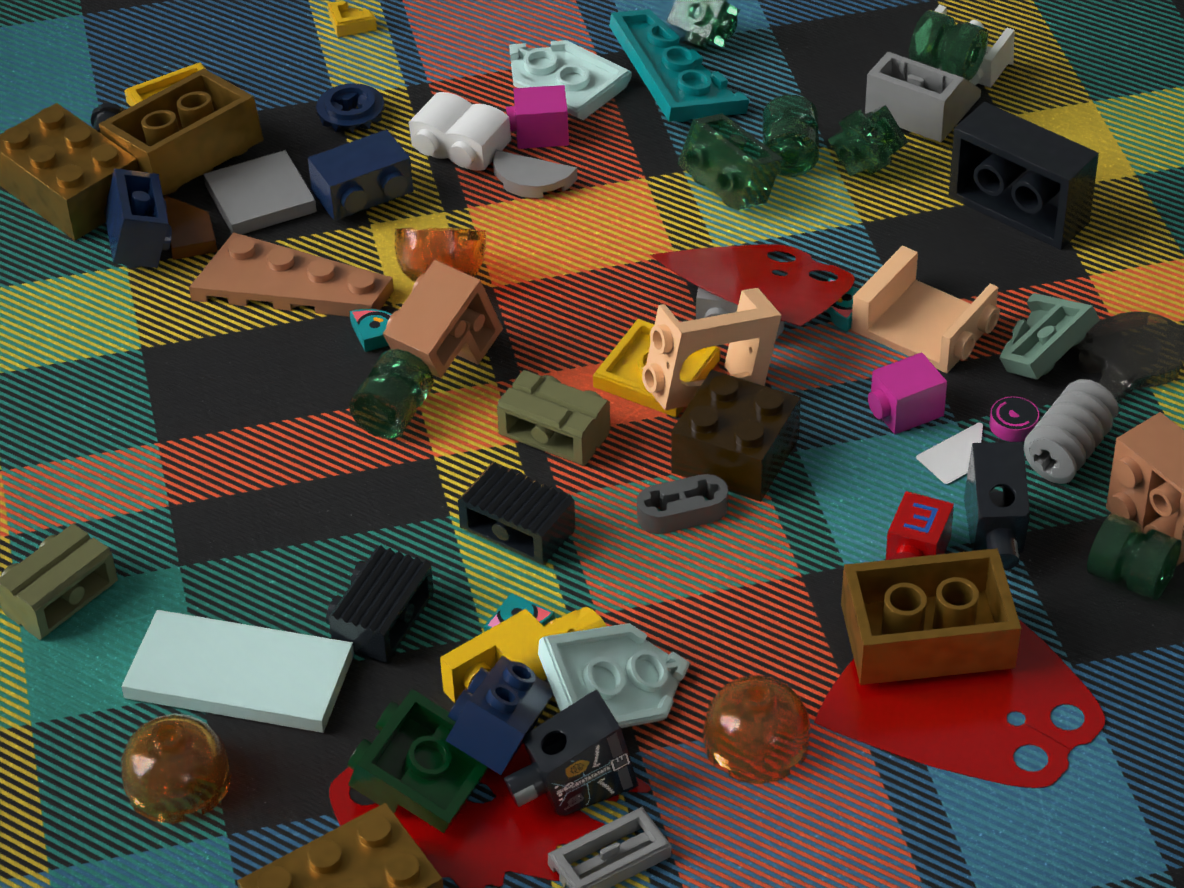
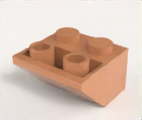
M1159 412L1116 438L1106 509L1112 513L1115 519L1125 523L1146 540L1152 549L1162 553L1177 566L1184 562V430L1163 413Z

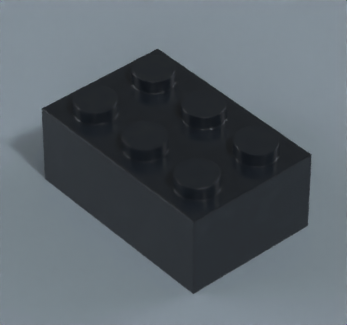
M983 102L954 128L948 197L1062 250L1090 223L1099 152L987 102Z

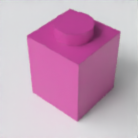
M565 85L513 88L514 106H506V114L509 116L510 131L516 132L518 149L568 146V110Z
M922 352L872 371L871 392L868 394L869 407L873 415L877 419H882L894 435L944 416L947 380Z

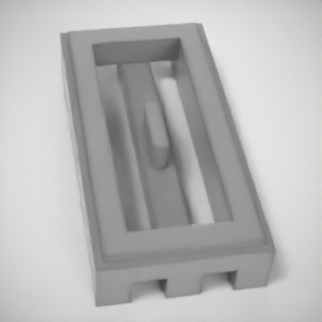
M640 807L548 853V866L553 873L556 871L559 873V881L564 888H611L670 858L672 845L644 808ZM641 828L644 831L620 844L615 842ZM601 849L599 855L573 868L570 864Z

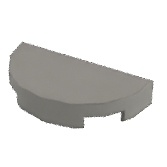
M496 150L493 158L494 175L503 183V188L507 192L520 197L543 198V192L554 191L562 187L563 192L569 189L577 180V167Z

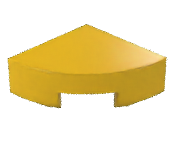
M348 2L328 3L329 17L337 38L377 30L375 15L366 8H363V11L351 8Z

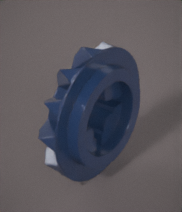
M352 83L339 85L324 92L317 101L316 109L322 126H332L335 132L350 129L353 133L357 128L361 127L367 130L370 129L372 122L381 121L385 105L383 96L379 91L364 84Z

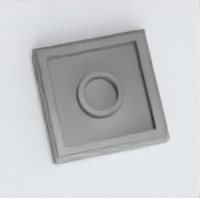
M286 150L203 174L205 186L231 233L234 232L242 235L317 212L315 199Z

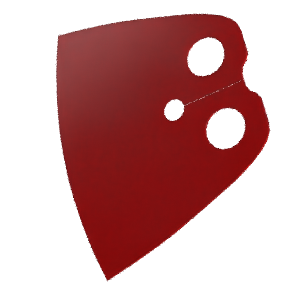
M740 245L651 254L659 263L687 281L737 305L739 304L742 290L759 288L782 315L781 321L797 326L806 324L830 308L850 290L855 282V276L850 272L834 265L819 263L813 260L810 254L787 245ZM775 251L786 252L795 256L796 259L791 262H779L770 259L767 254ZM782 270L786 271L788 275L778 276L773 274L772 271ZM817 270L828 271L837 275L838 279L835 281H820L810 277L809 273Z

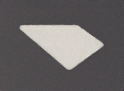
M974 424L918 454L916 459L944 484L951 483L968 473L972 443H981L983 424Z

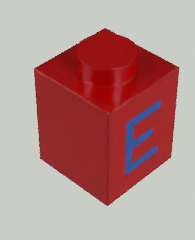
M906 491L887 532L886 560L944 554L951 539L954 503Z

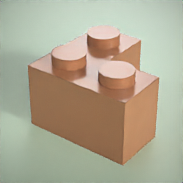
M434 260L425 274L417 278L411 294L402 307L391 315L383 335L396 358L442 378L457 355L478 365L503 330V327L481 280Z

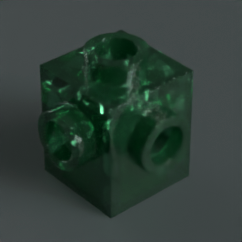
M675 0L666 22L685 32L684 40L696 46L707 49L710 42L724 48L727 39L736 30L737 16L740 9L728 3V0Z
M886 105L865 115L861 109L852 112L838 122L842 129L828 138L829 143L836 152L837 159L844 165L850 176L867 169L870 175L878 172L892 162L890 156L908 143Z

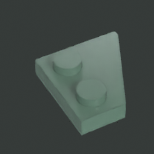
M1033 293L1027 301L1031 310L1027 321L1025 319L1017 321L1012 331L1013 337L1006 343L999 357L1006 371L1037 380L1050 372L1055 363L1072 346L1080 343L1085 338L1086 333L1100 321L1093 305Z

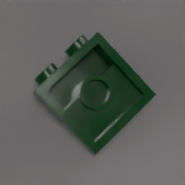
M411 689L400 705L391 701L375 726V729L380 731L375 740L371 743L367 739H363L354 751L347 764L349 768L354 770L348 785L378 805L386 803L393 813L396 812L399 806H402L442 833H445L489 770V767L445 741L456 723L448 717L450 712L414 689Z

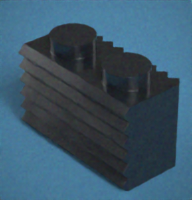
M496 462L491 463L458 499L460 528L542 565H546L548 559H552L553 554L557 553L559 546H563L564 541L568 540L570 534H573L576 528L575 502L571 495L557 487L548 488L546 484L540 485L537 480L532 482L529 477H526L519 470H507L504 466L499 467Z
M382 545L378 546L367 562L359 561L351 576V585L343 597L337 595L330 602L326 614V622L330 625L331 639L353 642L354 652L390 663L391 657L395 656L396 649L400 648V644L405 640L406 634H409L410 628L414 627L415 620L419 619V615L423 613L424 607L428 606L429 599L433 598L434 587L431 564L427 560L422 562L418 557L413 559L409 554L404 556L400 551L395 553L391 548L386 550Z

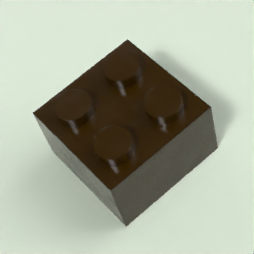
M711 370L671 431L672 473L686 478L703 474L715 475L724 480L729 492L761 502L799 440L801 397Z

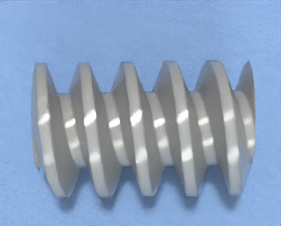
M1079 379L1069 383L1025 438L1024 452L1032 469L1050 482L1058 484L1070 482L1077 471L1084 465L1086 459L1095 451V447L1102 442L1104 436L1113 427V419L1116 418L1120 409L1112 393L1101 384L1092 380Z

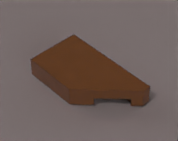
M163 196V199L166 200L168 223L172 229L170 248L173 260L217 252L216 239L209 212L169 196Z

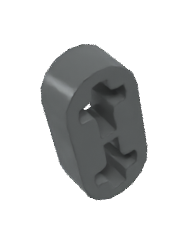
M710 474L696 475L645 488L637 497L638 524L645 531L654 534H665L713 523L723 518L728 510V486L723 479Z

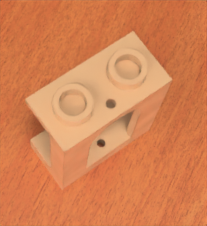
M759 288L741 291L737 312L679 322L665 304L658 305L655 325L650 332L651 344L647 363L642 371V379L646 390L652 393L664 410L688 406L704 380L695 382L680 380V369L683 362L697 350L729 343L724 367L731 374L730 376L765 386L782 315Z

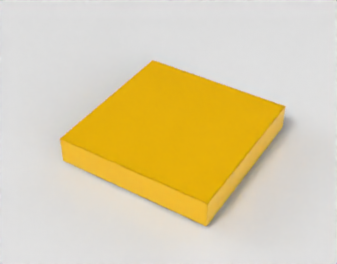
M637 319L593 374V387L677 417L684 407L664 410L652 393L648 392L644 386L642 371L647 363L651 344L650 332L654 324ZM716 346L706 347L688 356L681 366L680 380L684 382L705 380L710 371L720 361V348Z

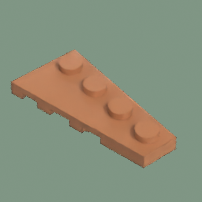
M233 232L190 285L189 290L191 301L207 302L209 296L228 298L229 305L248 306L249 300L273 302V309L291 311L292 308L304 305L314 306L315 313L350 317L349 311L380 310L393 293L394 288L393 278L390 276Z

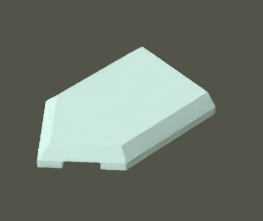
M568 40L551 41V47L527 49L526 43L509 45L513 86L528 88L565 85L568 113L582 120H585L624 90L632 77L631 71Z
M630 623L543 636L539 640L538 656L560 712L587 694L598 690L621 728L666 719L674 702V694L680 681L684 678L690 662L675 652L667 654L646 640V633Z

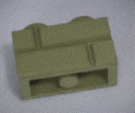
M523 370L513 382L512 388L509 387L498 401L497 415L500 435L582 466L588 463L594 455L596 447L599 448L609 435L610 401L603 399L594 391H581L562 384L559 380L549 375L540 376Z
M73 523L58 535L47 537L40 544L38 550L19 564L9 565L0 576L1 609L7 617L18 625H23L25 630L41 640L118 581L113 555L107 546L94 537L91 539L87 532Z

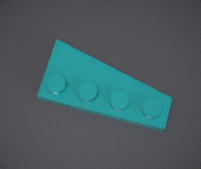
M650 9L611 13L610 29L668 122H686L691 119L747 113L750 99L741 91L737 93L730 91L727 88L728 80L719 71L712 73L702 65L703 57L694 49L690 50L682 47L679 44L680 36Z

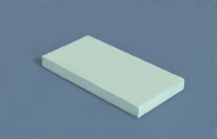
M157 610L121 686L125 699L324 733L354 656L353 642Z

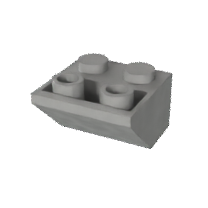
M887 52L867 74L865 115L883 121L886 124L919 134L925 138L942 142L981 97V89L963 77Z

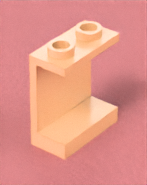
M902 245L853 296L851 331L909 357L922 352L936 369L947 374L960 359L965 360L969 357L975 342L984 333H990L996 326L1000 315V309L996 307L998 287L990 283L972 304L916 280L918 252Z

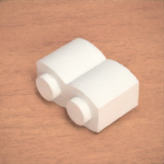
M447 92L436 93L409 121L411 143L416 150L424 155L439 159L449 158L456 165L475 171L485 170L493 161L496 150L502 151L511 141L510 121L507 114L490 105H472L464 98Z

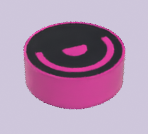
M1005 397L993 404L989 426L993 434L1002 440L1022 442L1025 441V438L1038 423L1039 411L1031 401L1025 398Z

